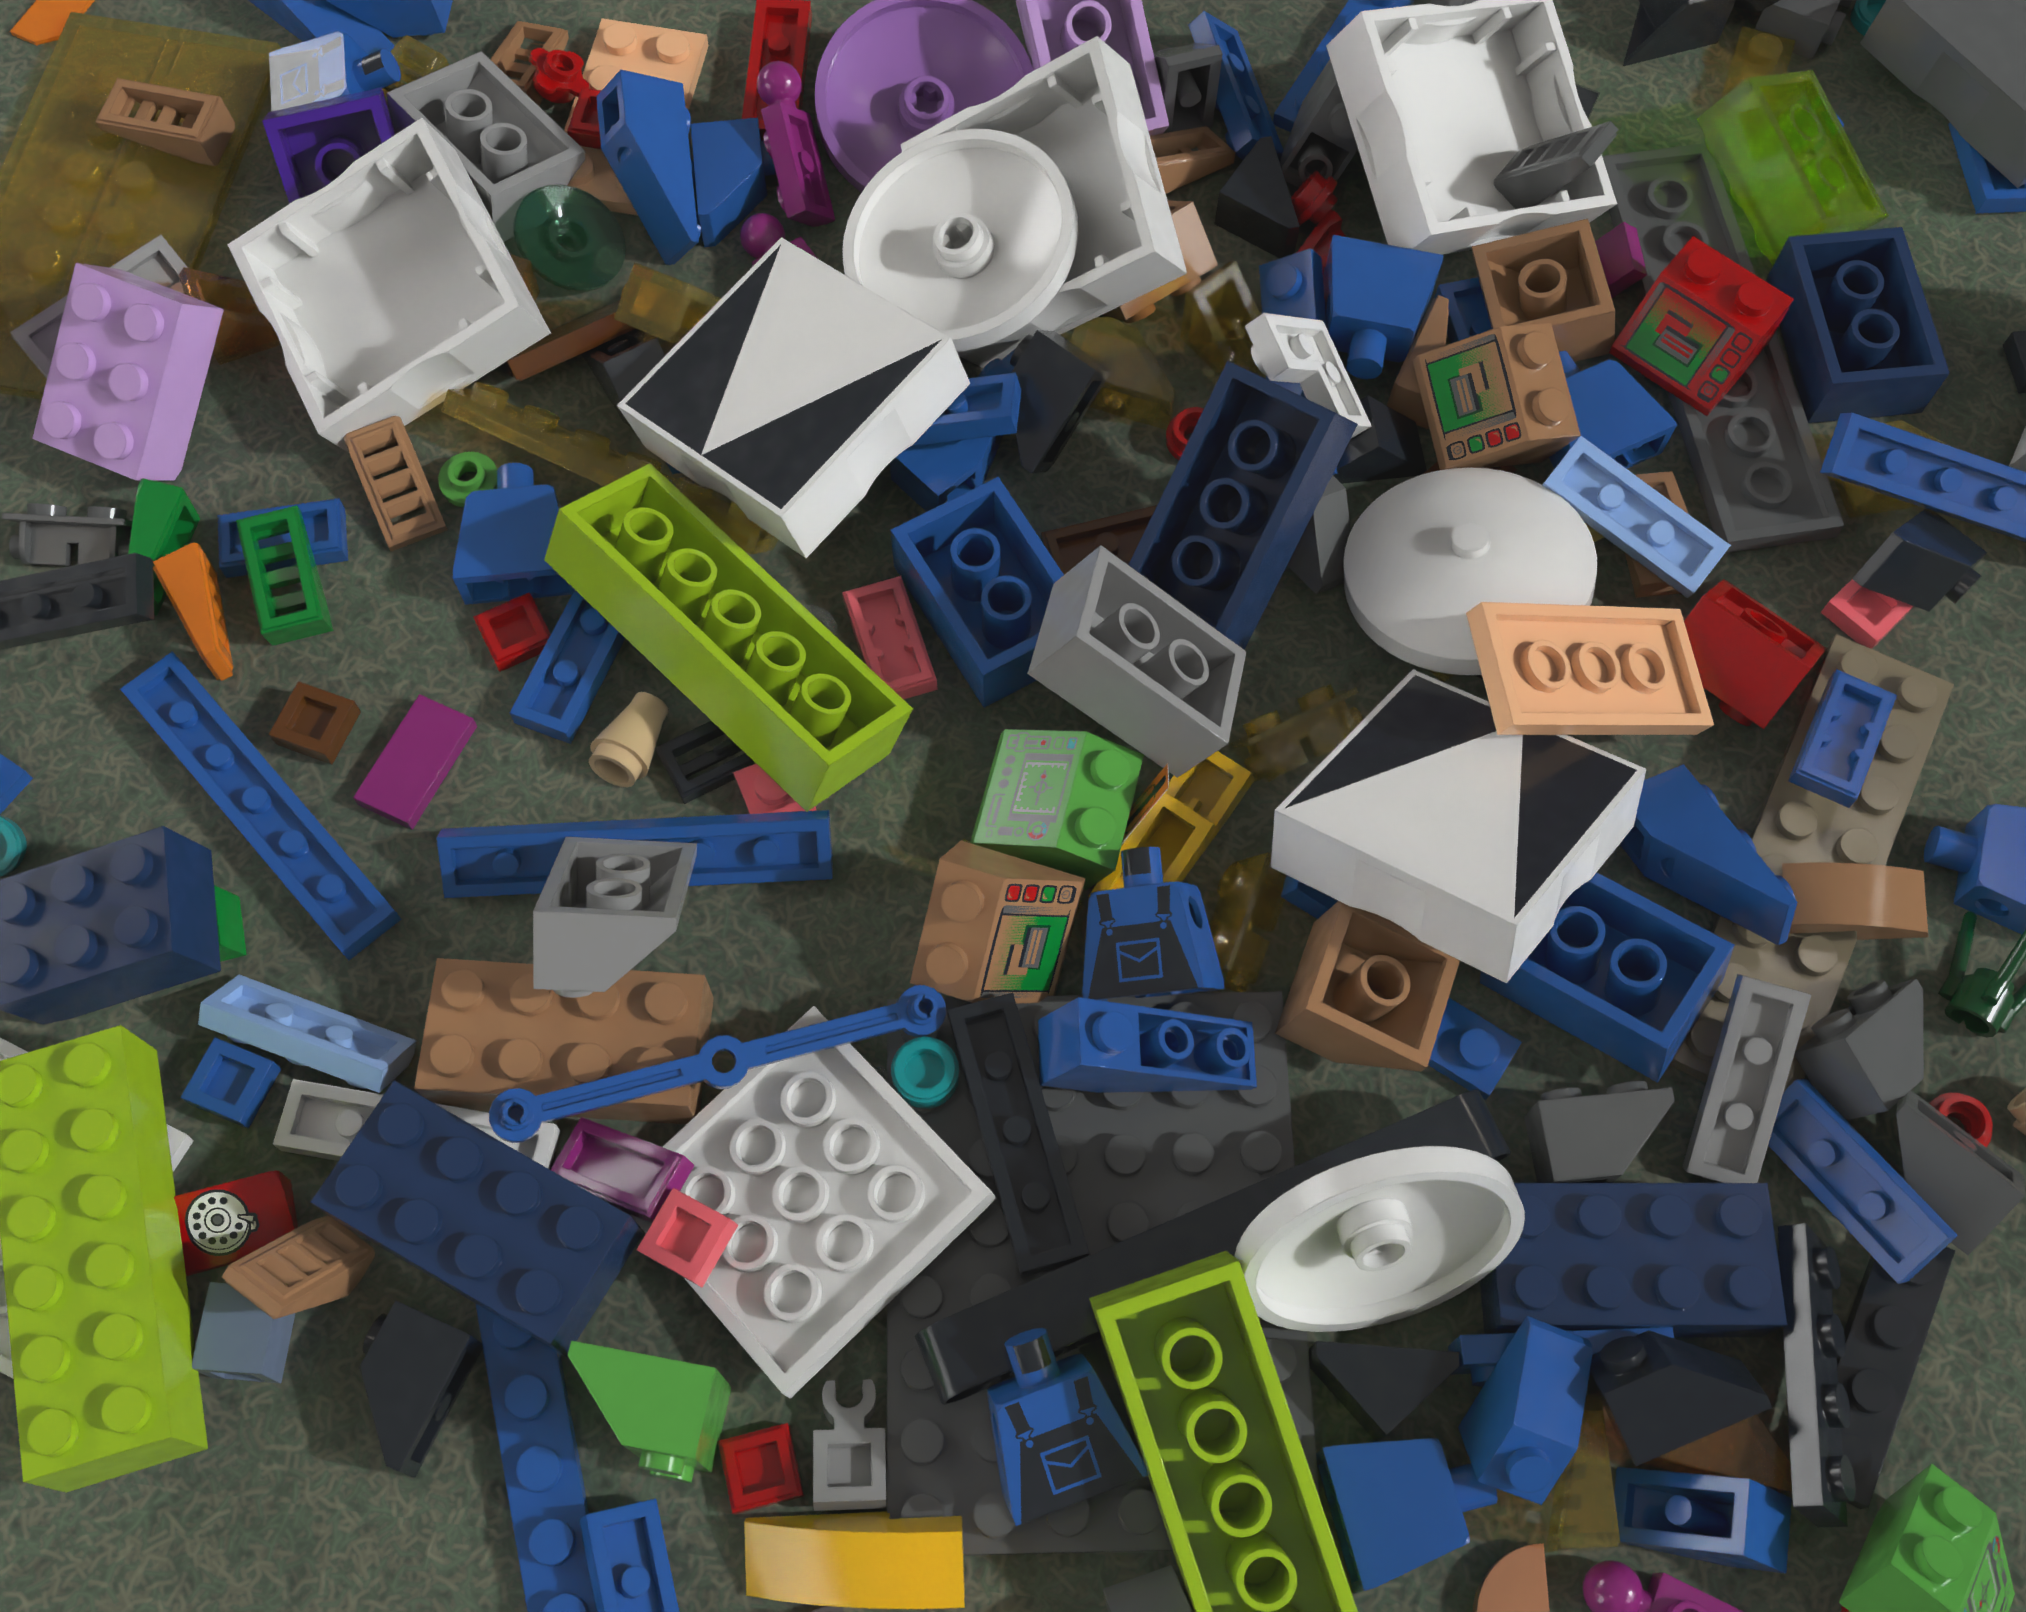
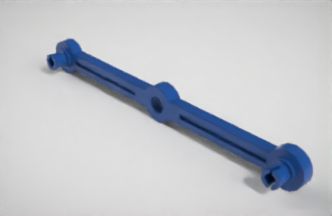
M916 985L905 990L897 999L896 1004L744 1043L728 1035L716 1036L708 1040L697 1055L535 1096L530 1091L521 1088L508 1089L500 1093L493 1100L489 1110V1123L493 1132L500 1139L510 1143H520L532 1138L539 1131L542 1123L703 1081L708 1086L716 1089H729L737 1085L745 1077L747 1071L753 1068L903 1030L906 1034L914 1037H926L937 1031L943 1024L946 1016V1003L942 995L934 988L926 985ZM719 1051L729 1052L734 1058V1068L727 1073L718 1072L712 1065V1057Z

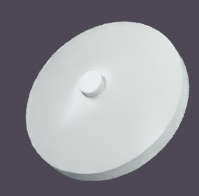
M965 129L943 133L919 142L901 152L878 171L864 188L851 211L844 233L842 249L844 272L849 278L951 337L957 352L987 346L1008 337L1031 322L1046 308L1062 287L1070 272L1078 245L1079 227L1075 202L1058 166L1044 151L1028 140L1014 134L991 129Z
M1487 468L1439 470L1422 474L1394 486L1373 501L1360 515L1349 534L1344 553V590L1353 616L1365 633L1380 647L1405 662L1435 672L1456 675H1482L1466 615L1481 602L1590 606L1597 575V555L1592 535L1583 519L1567 501L1531 479L1514 473Z
M1424 1146L1390 1150L1335 1166L1285 1192L1269 1204L1250 1223L1237 1245L1235 1258L1240 1262L1257 1315L1263 1320L1276 1326L1299 1331L1336 1332L1361 1329L1389 1323L1420 1313L1453 1298L1476 1284L1493 1271L1512 1251L1522 1233L1525 1212L1512 1177L1506 1168L1487 1155L1463 1148L1446 1146Z

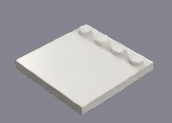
M813 1006L787 1031L828 1020ZM850 1043L748 1070L745 1077L737 1085L724 1089L663 1146V1148L684 1155L694 1164L680 1192L723 1214L738 1224L737 1229L703 1288L686 1278L684 1279L781 1393L789 1398H792L997 1199L993 1192ZM631 1215L646 1233L652 1223Z

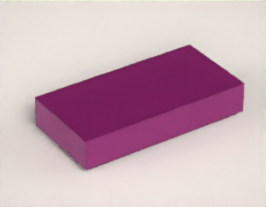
M419 694L353 799L359 806L413 830L477 728L476 722L472 717Z
M581 1117L550 1170L621 1211L652 1223L671 1190L675 1188L681 1191L694 1164L682 1154Z

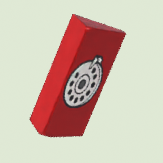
M278 1170L174 1196L178 1209L186 1276L229 1265L298 1228L291 1180Z

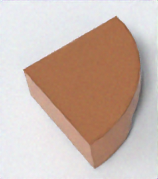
M1544 1543L1520 1547L1497 1560L1485 1574L1476 1591L1473 1612H1550Z

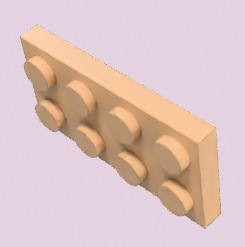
M602 18L583 72V78L589 83V89L601 91L620 69L683 83L685 107L689 110L709 46L707 34ZM576 96L564 129L566 133L578 100ZM581 146L585 150V161L556 202L638 215L601 149Z
M1481 602L1466 613L1497 735H1697L1714 726L1680 609Z

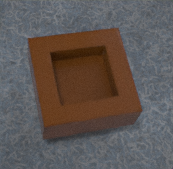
M298 681L273 725L269 736L278 746L333 765L361 711L353 700Z

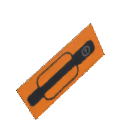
M1168 763L1131 807L1122 844L1168 790Z

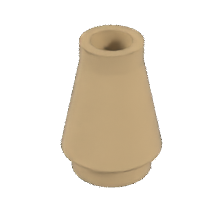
M636 693L631 703L592 741L590 745L592 755L589 758V765L592 770L603 780L619 787H631L637 779L646 777L662 723L668 714L666 704L650 693Z

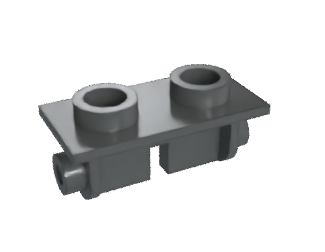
M39 503L27 504V514L2 513V519L20 523L19 535L14 534L10 539L9 549L11 556L14 559H21L23 564L30 566H71L72 544H79L78 565L127 555L133 522L126 520L127 510L98 506L87 507V517L66 516L67 507Z

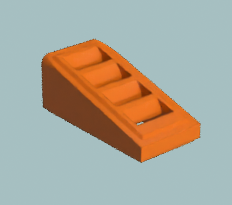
M190 543L153 561L155 565L153 570L202 660L217 680L223 681L233 676V662L218 575L198 543Z

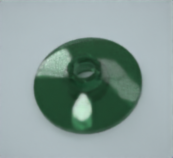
M548 185L529 193L519 205L513 223L515 242L523 259L540 277L555 286L567 290L591 291L607 285L618 274L624 263L626 253L624 234L613 213L599 199L586 191L572 186ZM559 243L566 245L571 251L566 250Z

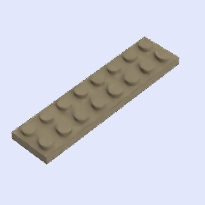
M1838 634L1832 638L1750 836L1756 847L1757 854L1775 875L1783 877L1782 863L1834 862L1886 865L1954 684ZM1836 669L1897 695L1858 799L1850 808L1788 782L1828 679ZM1718 915L1711 932L1735 946L1721 985L1669 1065L1701 1081L1707 1082L1737 974L1811 994L1796 1050H1798L1815 1035L1811 1029L1812 1025L1829 1015L1855 947L1857 931L1790 933L1787 942L1776 945ZM1795 1055L1784 1091L1795 1080L1804 1079L1806 1075Z

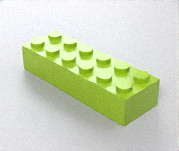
M651 463L558 510L544 561L806 812L891 753L913 708Z
M122 1025L0 1061V1238L22 1476L25 1483L65 1493L208 1449L199 1373L192 1368L195 1342L178 1209L174 1200L176 1194L158 1054L155 1048Z
M1224 1251L1089 1298L1193 1612H1358L1239 1260L1229 1252Z

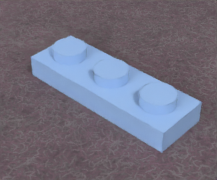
M1582 436L1578 438L1542 485L1567 501L1587 525L1686 598L1695 593L1731 546Z
M240 974L208 996L200 1004L198 1025L224 1034L234 1042L256 1046L285 1057L293 1064L309 1066L341 1078L354 1087L370 1089L378 1093L409 1066L415 1052L416 1040Z

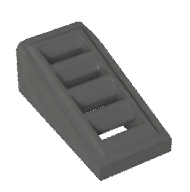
M1609 121L1522 149L1515 154L1494 179V186L1515 209L1537 206L1588 170L1617 136L1616 132L1619 129Z

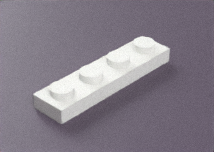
M293 1079L273 1145L285 1152L339 1161L383 1097V1094ZM436 1104L546 1168L551 1169L561 1132L556 1124L542 1123L539 1131L532 1138L520 1143H510L500 1139L493 1132L489 1123L488 1112Z

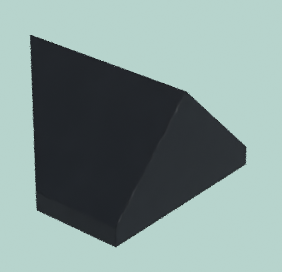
M1639 0L1640 5L1623 66L1717 44L1736 0Z

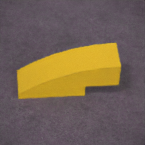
M1217 751L1178 778L1173 775L1169 781L1168 790L1121 846L1115 871L1100 880L1091 893L1124 888L1121 851L1139 847H1159L1161 851L1163 882H1182L1254 782L1253 774Z
M865 1512L745 1518L746 1596L800 1604L868 1609L965 1608L962 1516L890 1519V1513Z

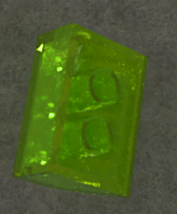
M1813 70L1749 77L1696 118L1705 134L1707 149L1712 156L1718 159L1730 183V193L1734 201L1743 208L1755 231L1756 244L1760 251L1768 257L1772 266L1789 236L1860 231L1881 222L1889 216Z

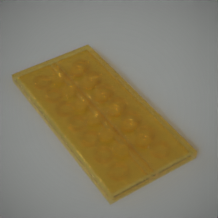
M70 13L0 169V393L42 400L47 379L16 343L10 332L68 295L76 263L110 268L161 234L196 277L269 93V53L281 49L279 43L89 14ZM117 78L220 96L235 122V129L219 164L211 166L193 162L100 130L95 122ZM135 102L128 117H135L141 103ZM158 110V112H157V114H156V116H155V118H154V120H153L154 122L157 121V119H158V117H159V115H160V113H161V110ZM181 118L178 126L182 125L184 118Z

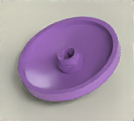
M874 0L857 10L837 29L822 55L815 81V113L818 131L823 146L835 167L851 185L862 193L878 171L902 152L900 144L967 107L976 106L998 97L1018 83L1025 75L1034 71L1025 48L1008 25L995 13L973 0Z

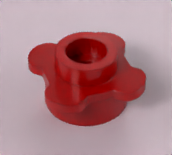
M535 48L531 51L529 61L536 67L533 76V86L543 98L555 103H567L572 101L575 96L579 97L582 87H590L589 83L583 78L581 70L584 61L578 54L564 50L548 52L543 48Z

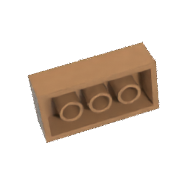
M437 958L414 1089L419 1095L436 1104L489 1112L493 1100L500 1093L508 1089L521 1088L537 1096L697 1055L709 1040L714 997L705 975L636 970L627 972L605 992H593L590 995L575 998L564 997L556 994L553 990L534 989L533 964ZM703 1082L569 1117L687 1124L700 1112Z

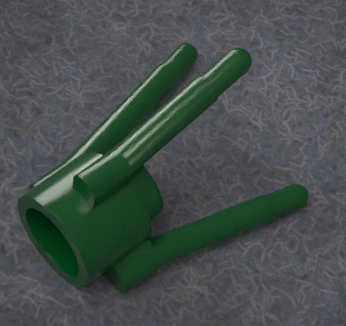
M1970 911L1964 914L1949 975L1938 994L1949 1000L1944 1009L1947 1017L1958 1024L1964 1020L1968 1030L1978 1036L1988 1038L1994 1037L1998 1031L2006 1033L2016 1014L2026 1005V983L2012 995L2014 985L2011 982L2026 959V929L1998 972L1988 968H1977L1974 974L1965 975L1977 921L1976 914Z

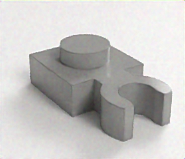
M871 1379L863 1380V1398L857 1406L852 1408L843 1407L836 1401L835 1380L826 1381L822 1390L823 1412L829 1423L834 1426V1429L813 1430L814 1511L886 1508L885 1428H864L872 1418L876 1408V1390Z

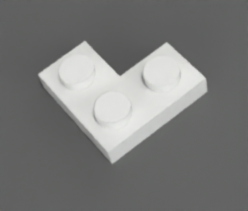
M1263 313L1245 325L1253 343L1251 347L1252 358L1258 369L1268 377L1269 381L1300 383L1308 400L1358 424L1351 438L1372 427L1323 320Z

